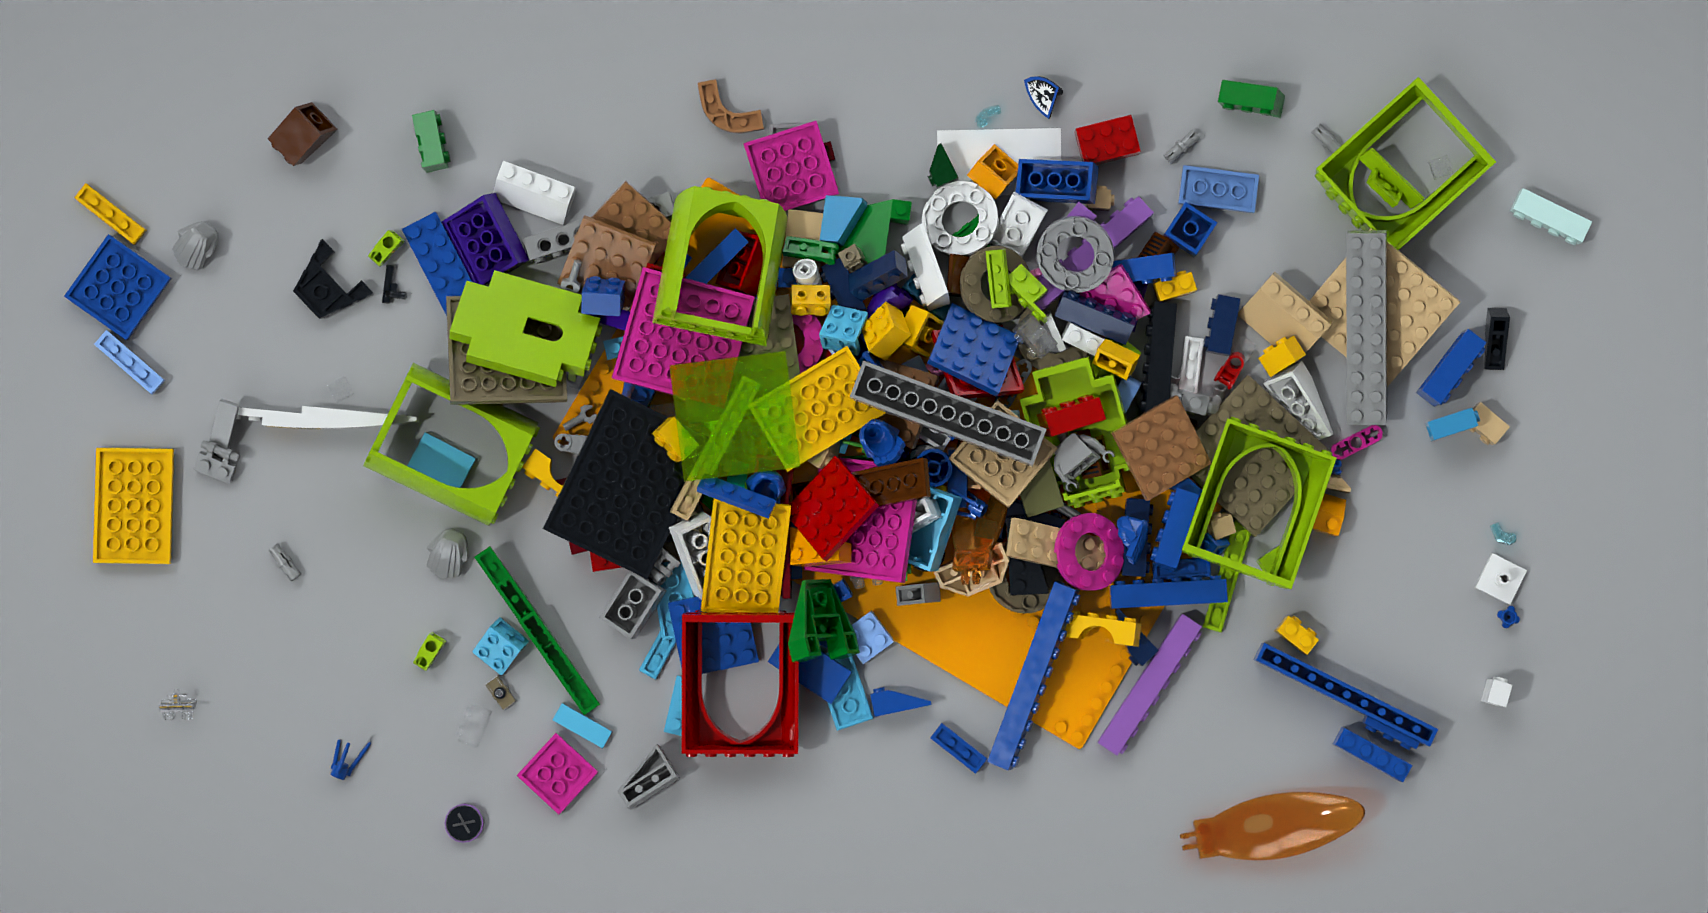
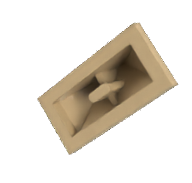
M1331 474L1326 489L1345 493L1351 492L1350 486L1340 475Z

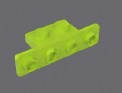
M1370 148L1360 155L1359 160L1371 170L1366 183L1392 208L1398 205L1400 199L1411 209L1424 201V197L1374 148Z
M1020 264L1008 275L1010 294H1015L1019 298L1018 302L1024 308L1028 307L1032 311L1031 315L1038 322L1041 320L1045 324L1047 316L1035 303L1048 293V290Z

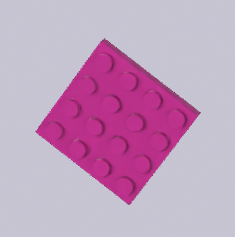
M817 121L743 143L761 199L780 204L784 211L824 199L826 195L834 196L839 194Z

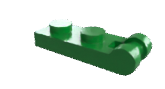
M787 236L782 253L783 256L825 262L828 265H834L836 261L835 254L838 253L839 245L832 242Z

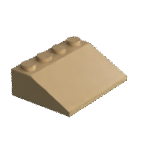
M1276 272L1268 278L1238 312V316L1274 347L1277 346L1275 342L1281 338L1286 337L1289 339L1294 335L1305 353L1333 322Z

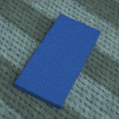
M779 644L768 660L770 664L778 669ZM821 651V656L799 662V683L832 704L849 679L852 671L835 659L831 660L829 655Z

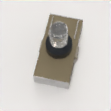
M499 676L485 684L492 697L503 710L516 702Z

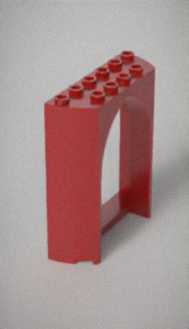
M695 610V612L682 614V754H686V757H697V754H705V757H716L717 754H724L725 757H736V754H744V757H755L756 754H763V757H775V754H783V757H794V754H798L799 662H792L788 646L794 612L786 613L785 610H779V613L702 612L701 610ZM702 622L779 623V695L777 704L767 723L758 732L743 740H738L723 732L711 719L706 709L702 694Z

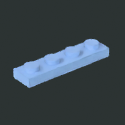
M108 330L94 343L97 348L150 394L153 395L165 381Z

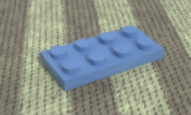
M1183 165L1178 204L1187 202L1191 206L1255 213L1259 175Z

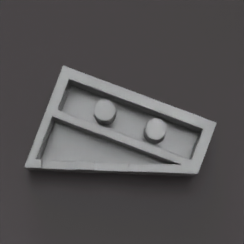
M656 744L648 756L643 759L639 767L620 787L618 793L627 808L633 809L680 778L661 747Z

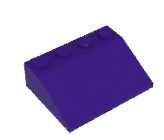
M496 193L479 197L442 221L473 283L486 285L491 282L494 270L507 274L530 261Z

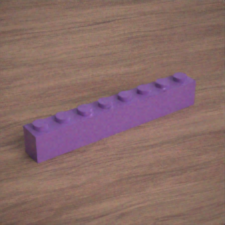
M1139 196L1135 199L1131 197L1124 204L1125 208L1123 210H1116L1110 216L1111 220L1108 223L1102 222L1100 224L1110 236L1114 249L1150 219L1154 213ZM1086 239L1081 241L1082 245L1078 249L1076 247L1072 248L1067 253L1068 257L1064 261L1062 259L1059 260L1061 265L1073 272L1083 271L1090 267L1094 260V249ZM1042 274L1038 279L1048 290V293L1035 305L1044 311L1063 294L1064 290L1052 285Z
M1180 614L1158 648L1159 651L1152 657L1097 741L1098 744L1117 756L1119 753H1124L1128 747L1127 740L1129 737L1133 738L1139 730L1137 728L1140 720L1144 722L1149 715L1148 708L1150 705L1154 706L1160 698L1157 694L1161 688L1165 690L1170 683L1169 676L1172 672L1175 674L1181 666L1179 661L1182 656L1186 658L1192 649L1189 646L1193 640L1197 641L1202 634L1200 631L1202 626L1184 614Z

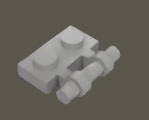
M203 440L201 448L206 449L207 453L199 452L194 470L229 484L232 481L237 466L231 463L230 459L237 461L239 454L234 453L230 448L224 449L217 446V443L212 441L209 443ZM214 453L223 456V459L214 456Z

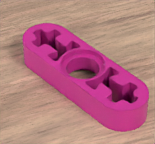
M1371 425L1335 443L1330 449L1332 456L1342 460L1374 444L1382 438V429L1377 425ZM1370 429H1372L1373 431L1377 430L1378 434L1376 435V439H1374V437H1370L1366 439L1369 442L1368 444H1366L1365 438L1361 435V433L1364 432V436H1366L1371 433ZM1358 437L1361 439L1362 444L1359 448H1354L1351 445L1352 438ZM1347 441V446L1352 452L1349 453L1347 449L1342 452L1343 456L1336 455V446L1342 448L1346 446L1344 442Z

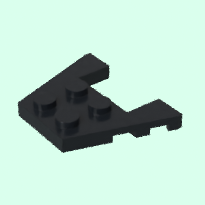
M324 239L320 240L308 266L303 271L293 290L319 319L374 294L362 280L346 293L321 267L335 253Z

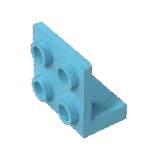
M832 305L819 333L822 348L839 351L848 346L851 353L858 356L861 350L858 337L867 320L868 312Z
M499 617L489 627L472 652L498 674L503 675L516 656L529 643V640Z

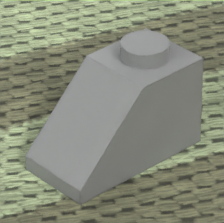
M939 583L897 586V606L941 602Z

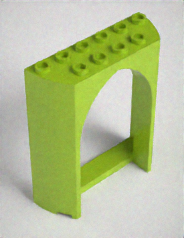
M1417 77L1318 166L1314 176L1326 190L1325 194L1327 197L1339 204V210L1352 218L1351 223L1357 229L1387 230V242L1399 250L1493 166L1496 161L1427 85ZM1423 99L1474 156L1420 205L1408 212L1394 216H1376L1359 210L1353 195V178L1360 155Z
M693 186L682 191L676 197L652 323L767 346L787 227V215L780 204L766 199H754L747 195H735L728 191H716L710 187ZM717 213L745 218L752 225L761 242L763 263L752 328L676 312L690 237L704 220Z
M413 362L363 466L488 526L490 523L494 524L499 515L496 513L499 506L503 507L507 500V496H505L507 489L511 490L516 481L513 478L516 471H521L524 464L521 460L524 454H529L533 446L530 444L532 437L536 438L541 427L537 426V421L501 404H459L486 419L501 436L507 452V471L492 483L475 488H459L444 484L379 453L381 445L412 383L450 401L449 379Z
M1227 418L1181 551L1188 554L1189 557H1197L1267 582V585L1292 589L1336 457H1333L1332 453L1326 450H1321V452L1314 450V446L1310 444H1297L1293 438L1287 436L1285 438L1278 437V433L1274 431L1259 430L1260 427L1255 424L1249 423L1245 425L1238 418ZM1264 448H1273L1282 456L1290 469L1294 482L1292 511L1270 573L1200 548L1227 473L1244 455Z

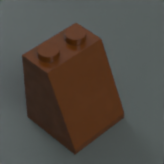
M310 102L294 107L268 137V140L271 142L272 147L284 156L287 163L296 166L303 163L338 129Z

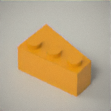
M790 527V565L811 567L851 563V543L845 542L826 562L797 528Z

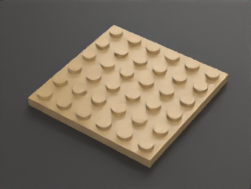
M1387 242V387L1461 302L1389 242ZM1345 258L1309 301L1333 321L1321 337L1347 358Z

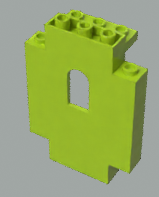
M494 270L489 287L466 281L450 328L449 339L469 344L466 355V362L556 387L557 382L562 381L564 371L569 372L568 380L573 382L576 381L577 376L584 377L585 370L589 371L592 362L589 359L590 354L595 353L597 347L595 338L596 336L600 337L602 326H600V318L581 314V294ZM530 318L558 326L562 330L563 335L557 341H549L524 334L523 331L527 319Z
M1090 356L1033 371L1032 374L1038 394L1020 399L1025 421L1040 426L1037 414L1042 413L1041 409L1050 406L1058 408L1060 407L1059 403L1069 400L1077 402L1078 397L1093 394V397H1100L1106 420L1068 431V434L1071 435L1073 432L1089 428L1091 437L1103 435L1107 451L1111 450L1115 453V457L1108 453L1111 473L1083 479L1081 473L1074 479L1078 481L1079 488L1076 489L1074 484H1070V487L1073 489L1072 492L1066 490L1067 483L1063 482L1054 470V457L1056 456L1054 453L1049 460L1058 487L1061 488L1060 485L1063 484L1065 491L1063 493L1064 501L1068 502V506L1073 505L1074 508L1085 506L1087 501L1092 500L1093 503L1104 501L1103 497L1111 496L1112 499L1123 496L1122 492H1125L1126 488L1121 469L1123 468L1124 471H1129L1130 469L1111 432L1128 422L1115 374L1096 378ZM1058 435L1045 437L1055 446L1060 444L1057 438Z

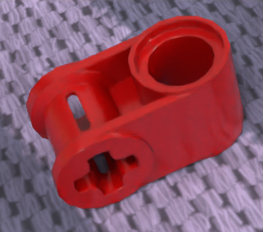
M1240 352L1231 353L1213 380L1221 382L1230 390L1245 364L1244 355ZM1238 358L1241 364L1234 366L1231 363V359Z

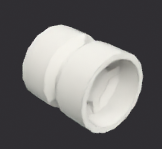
M802 259L795 263L793 274L797 285H822L821 276L813 260Z

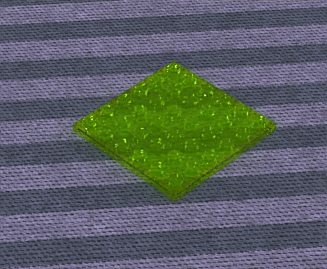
M786 351L670 365L684 482L800 467Z

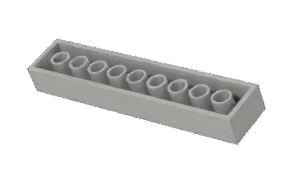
M1352 230L1346 233L1347 425H1386L1387 230Z
M863 361L850 394V399L1031 467H1033L1047 430L1046 428Z

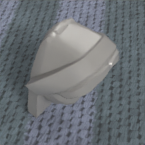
M201 221L177 231L179 239L172 250L179 264L185 268L202 269L205 259L211 256L218 244L217 231L208 223Z
M446 529L428 545L427 549L430 551L427 567L431 569V572L444 579L461 575L462 563L467 561L468 543L466 536L461 532Z

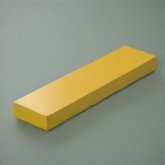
M87 183L84 184L74 197L133 245L147 231Z

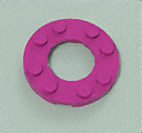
M792 315L793 324L803 331L805 337L804 347L801 353L798 354L800 374L816 365L823 352L819 337L822 326L815 315Z
M1095 513L1076 515L1066 521L1057 534L1054 553L1057 554L1058 561L1056 565L1062 577L1077 589L1094 591L1109 586L1119 575L1124 562V544L1118 535V529L1109 519ZM1086 533H1093L1099 536L1104 543L1105 560L1094 571L1082 568L1075 555L1077 541Z

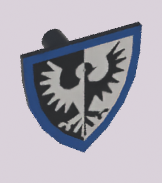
M1041 76L1025 79L1024 83L1030 100L1045 117L1050 119L1057 96L1063 94L1062 88L1048 78Z

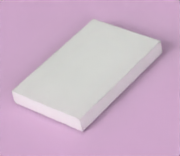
M1013 192L999 219L996 234L990 243L1012 249L1023 257L1047 209Z

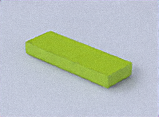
M1006 249L987 250L985 252L991 307H1011Z

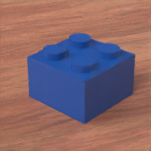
M1185 202L1163 236L1170 238L1178 247L1195 257L1217 225V222Z
M597 276L587 278L582 290L581 314L620 316L625 302V280H620L619 278L601 279Z

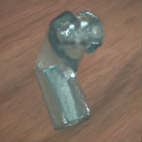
M995 105L984 108L975 117L977 126L979 128L986 126V119L988 117L1000 114V106Z
M1499 522L1490 525L1497 542L1505 545H1512L1516 542V535L1503 532Z

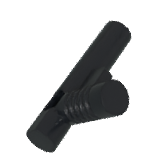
M386 265L382 303L386 304L390 303V298L406 299V292H397L398 285L392 283L393 265ZM386 291H389L391 294L386 297Z

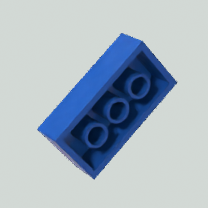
M1019 159L1016 193L1037 202L1095 204L1099 166L1094 162Z
M1469 329L1461 332L1416 393L1433 406L1445 404L1451 396L1449 393L1451 389L1457 388L1463 379L1460 377L1468 373L1474 366L1473 360L1480 358L1486 350L1484 346L1487 342Z
M1177 488L1175 492H1171L1167 505L1170 507L1163 514L1161 523L1164 526L1163 529L1160 528L1155 540L1158 542V546L1154 547L1150 556V560H1153V566L1172 572L1177 569L1182 553L1181 550L1192 521L1199 494Z

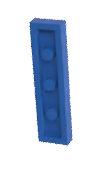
M704 473L697 486L696 492L768 519L776 505L775 499Z

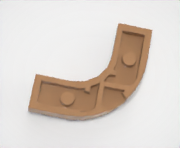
M716 79L698 82L702 108L707 118L716 127L730 133L764 130L761 110L745 113L728 111L721 103Z

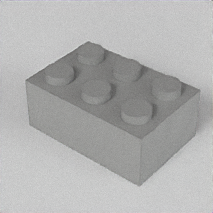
M629 571L599 618L629 639H636L667 590L656 585L651 579H646Z

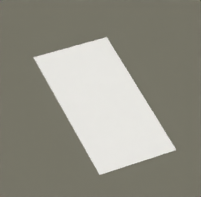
M1061 128L937 130V146L942 143L958 175V180L956 181L974 183L967 174L994 144L1017 164L1019 159L1062 161ZM1017 177L1001 195H1012L1013 192H1016Z

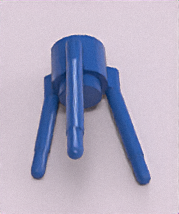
M956 490L952 491L953 494L969 503L968 510L970 513L958 511L957 515L970 517L974 520L985 515L988 505L985 504L986 502L980 500L970 491H968L970 498Z
M337 740L330 775L341 780H345L346 775L350 776L352 770L370 747V742L366 744L348 768L349 765L344 761L350 743L346 744L342 757L338 761L341 740Z

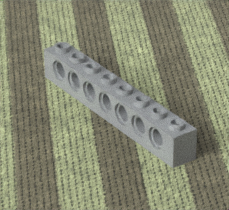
M669 192L647 199L653 206L660 208V212L671 221L674 206ZM582 220L523 238L529 260L539 264L545 262L547 257L553 256V258L563 256L564 252L571 250L575 240L574 235L578 232ZM562 236L569 237L567 245L559 244V239ZM542 243H551V248L548 251H542Z

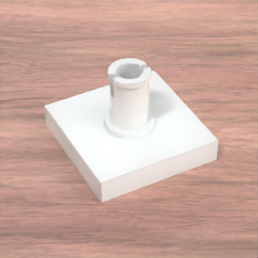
M1491 553L1474 588L1510 605L1527 570Z

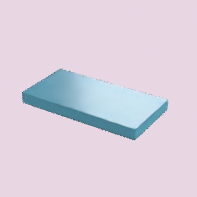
M664 562L661 564H663L666 567L669 564V562ZM682 562L679 567L674 568L673 574L669 578L666 576L665 582L660 585L667 590L657 605L662 641L675 639L674 630L671 626L668 625L664 630L666 620L672 623L668 602L694 597Z
M853 656L835 659L852 671V674L832 704L828 703L837 731L873 719Z

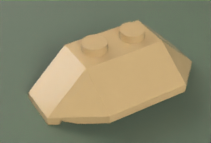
M1002 542L993 543L959 556L940 566L938 571L933 572L942 589L971 596L1002 583L1010 558L1006 556V550Z

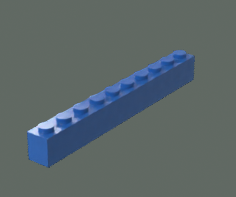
M1059 581L1054 582L987 762L1008 771L1012 770L1013 767H1017L1020 759L1018 757L1020 749L1023 750L1026 744L1025 735L1031 730L1033 725L1031 719L1033 714L1037 713L1040 703H1038L1040 695L1043 696L1046 691L1047 677L1050 678L1053 672L1052 663L1059 656L1060 649L1058 647L1060 642H1063L1066 637V625L1071 623L1074 615L1072 613L1073 607L1080 600L1079 589Z
M1261 643L1255 655L1254 661L1425 746L1430 747L1438 731L1437 728L1266 643Z

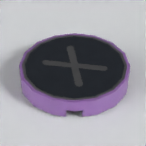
M460 804L453 807L445 819V829L448 835L455 841L462 843L470 842L477 838L482 832L484 825L480 811L469 804Z

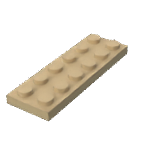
M1011 518L1006 556L1058 568L1056 565L1058 564L1057 554L1054 553L1057 534L1061 528L1024 519ZM1084 534L1077 541L1075 555L1082 568L1094 571L1103 564L1106 553L1104 551V543L1100 537Z

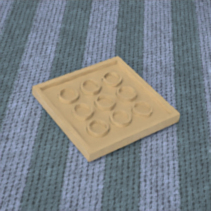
M998 400L991 407L1019 418ZM1044 437L1033 467L963 441L949 457V460L1002 504L1010 508L1058 448Z

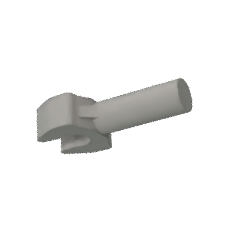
M574 260L569 278L562 279L561 289L566 290L567 285H572L573 293L579 291L581 283L577 281V276L582 264L580 260Z
M584 405L580 407V415L562 424L564 429L567 431L583 421L592 424L597 414L587 417L586 412L592 409L593 406Z

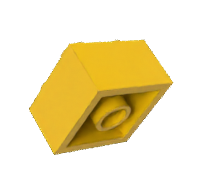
M886 301L866 320L862 328V334L868 351L885 361L911 336L903 312Z
M911 305L905 316L911 336L902 345L913 352L929 358L934 347L931 333L933 330H940L943 321L930 312Z

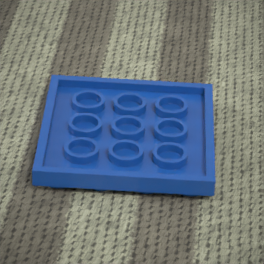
M108 234L64 297L128 341L172 278Z
M952 303L927 364L997 397L1021 336L993 322L984 321L974 313Z
M697 596L668 602L681 668L682 614L701 610L702 600ZM702 622V674L759 662L751 623Z

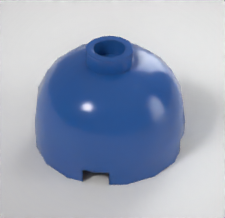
M929 448L923 450L916 459L927 458L929 483L931 487L941 486L949 480L952 474V463L946 452L938 448Z

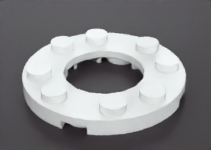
M955 181L938 188L929 201L926 202L922 214V223L930 243L938 251L949 256L950 254L970 256L976 251L985 248L992 241L998 228L999 213L992 196L982 187L968 181ZM957 202L972 204L979 214L977 227L970 235L965 237H954L948 234L942 224L945 210L951 204Z

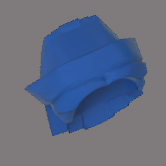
M880 419L868 421L859 432L860 443L867 457L873 458L875 465L878 467L897 462L906 446L904 441L898 436L900 430Z
M761 468L745 481L748 490L775 499L778 504H780V499L786 492L782 476L779 472L772 469Z
M1121 516L1117 519L1118 535L1128 549L1126 554L1128 562L1136 565L1146 542L1148 522L1147 520L1131 516Z

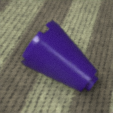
M895 283L873 295L866 309V312H868L867 319L885 301L902 311L912 303L913 298Z

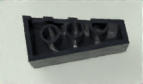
M1026 515L1007 516V544L1009 538L1011 518L1028 520ZM1009 557L1010 595L1049 594L1050 588L1042 564Z

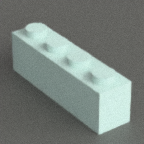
M1524 188L1519 191L1510 209L1514 213V217L1521 220L1525 218L1531 221L1530 224L1537 228L1544 227L1548 229L1549 234L1556 237L1560 235L1566 238L1565 241L1572 245L1583 242L1592 221Z

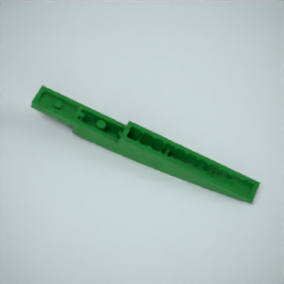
M489 546L474 556L583 715L599 706L600 703L492 547Z

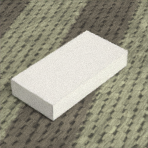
M1051 311L1045 313L1047 316L1046 323L1058 350L1061 352L1066 349L1064 341H1062Z

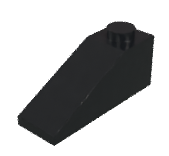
M1487 308L1485 370H1504L1510 323L1507 308Z

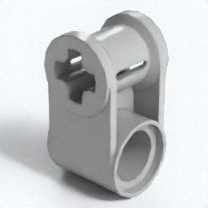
M559 434L555 438L554 443L558 450L578 455L587 436ZM565 437L569 444L561 448V444L558 441Z

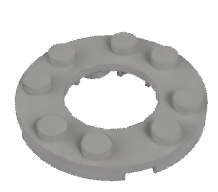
M1069 216L1053 222L1043 232L1038 242L1037 262L1044 277L1055 287L1061 290H1073L1076 293L1086 292L1099 286L1109 275L1114 262V247L1110 236L1098 223L1085 217ZM1070 236L1082 237L1092 245L1094 260L1088 269L1073 272L1061 265L1057 257V249L1063 239Z

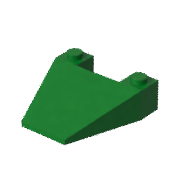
M891 199L867 205L844 245L839 246L838 253L855 244L861 249L868 264L884 256L889 223L908 225L912 202Z
M831 579L802 581L788 641L792 662L807 661L821 656L819 641L827 642L831 660L844 659L860 653L856 634Z

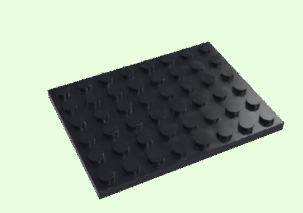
M610 389L542 529L648 579L670 533L669 527L673 526L677 519V515L671 513L670 510L709 437L681 424L699 446L684 461H673L667 455L668 451L656 443L655 437L652 434L669 417Z

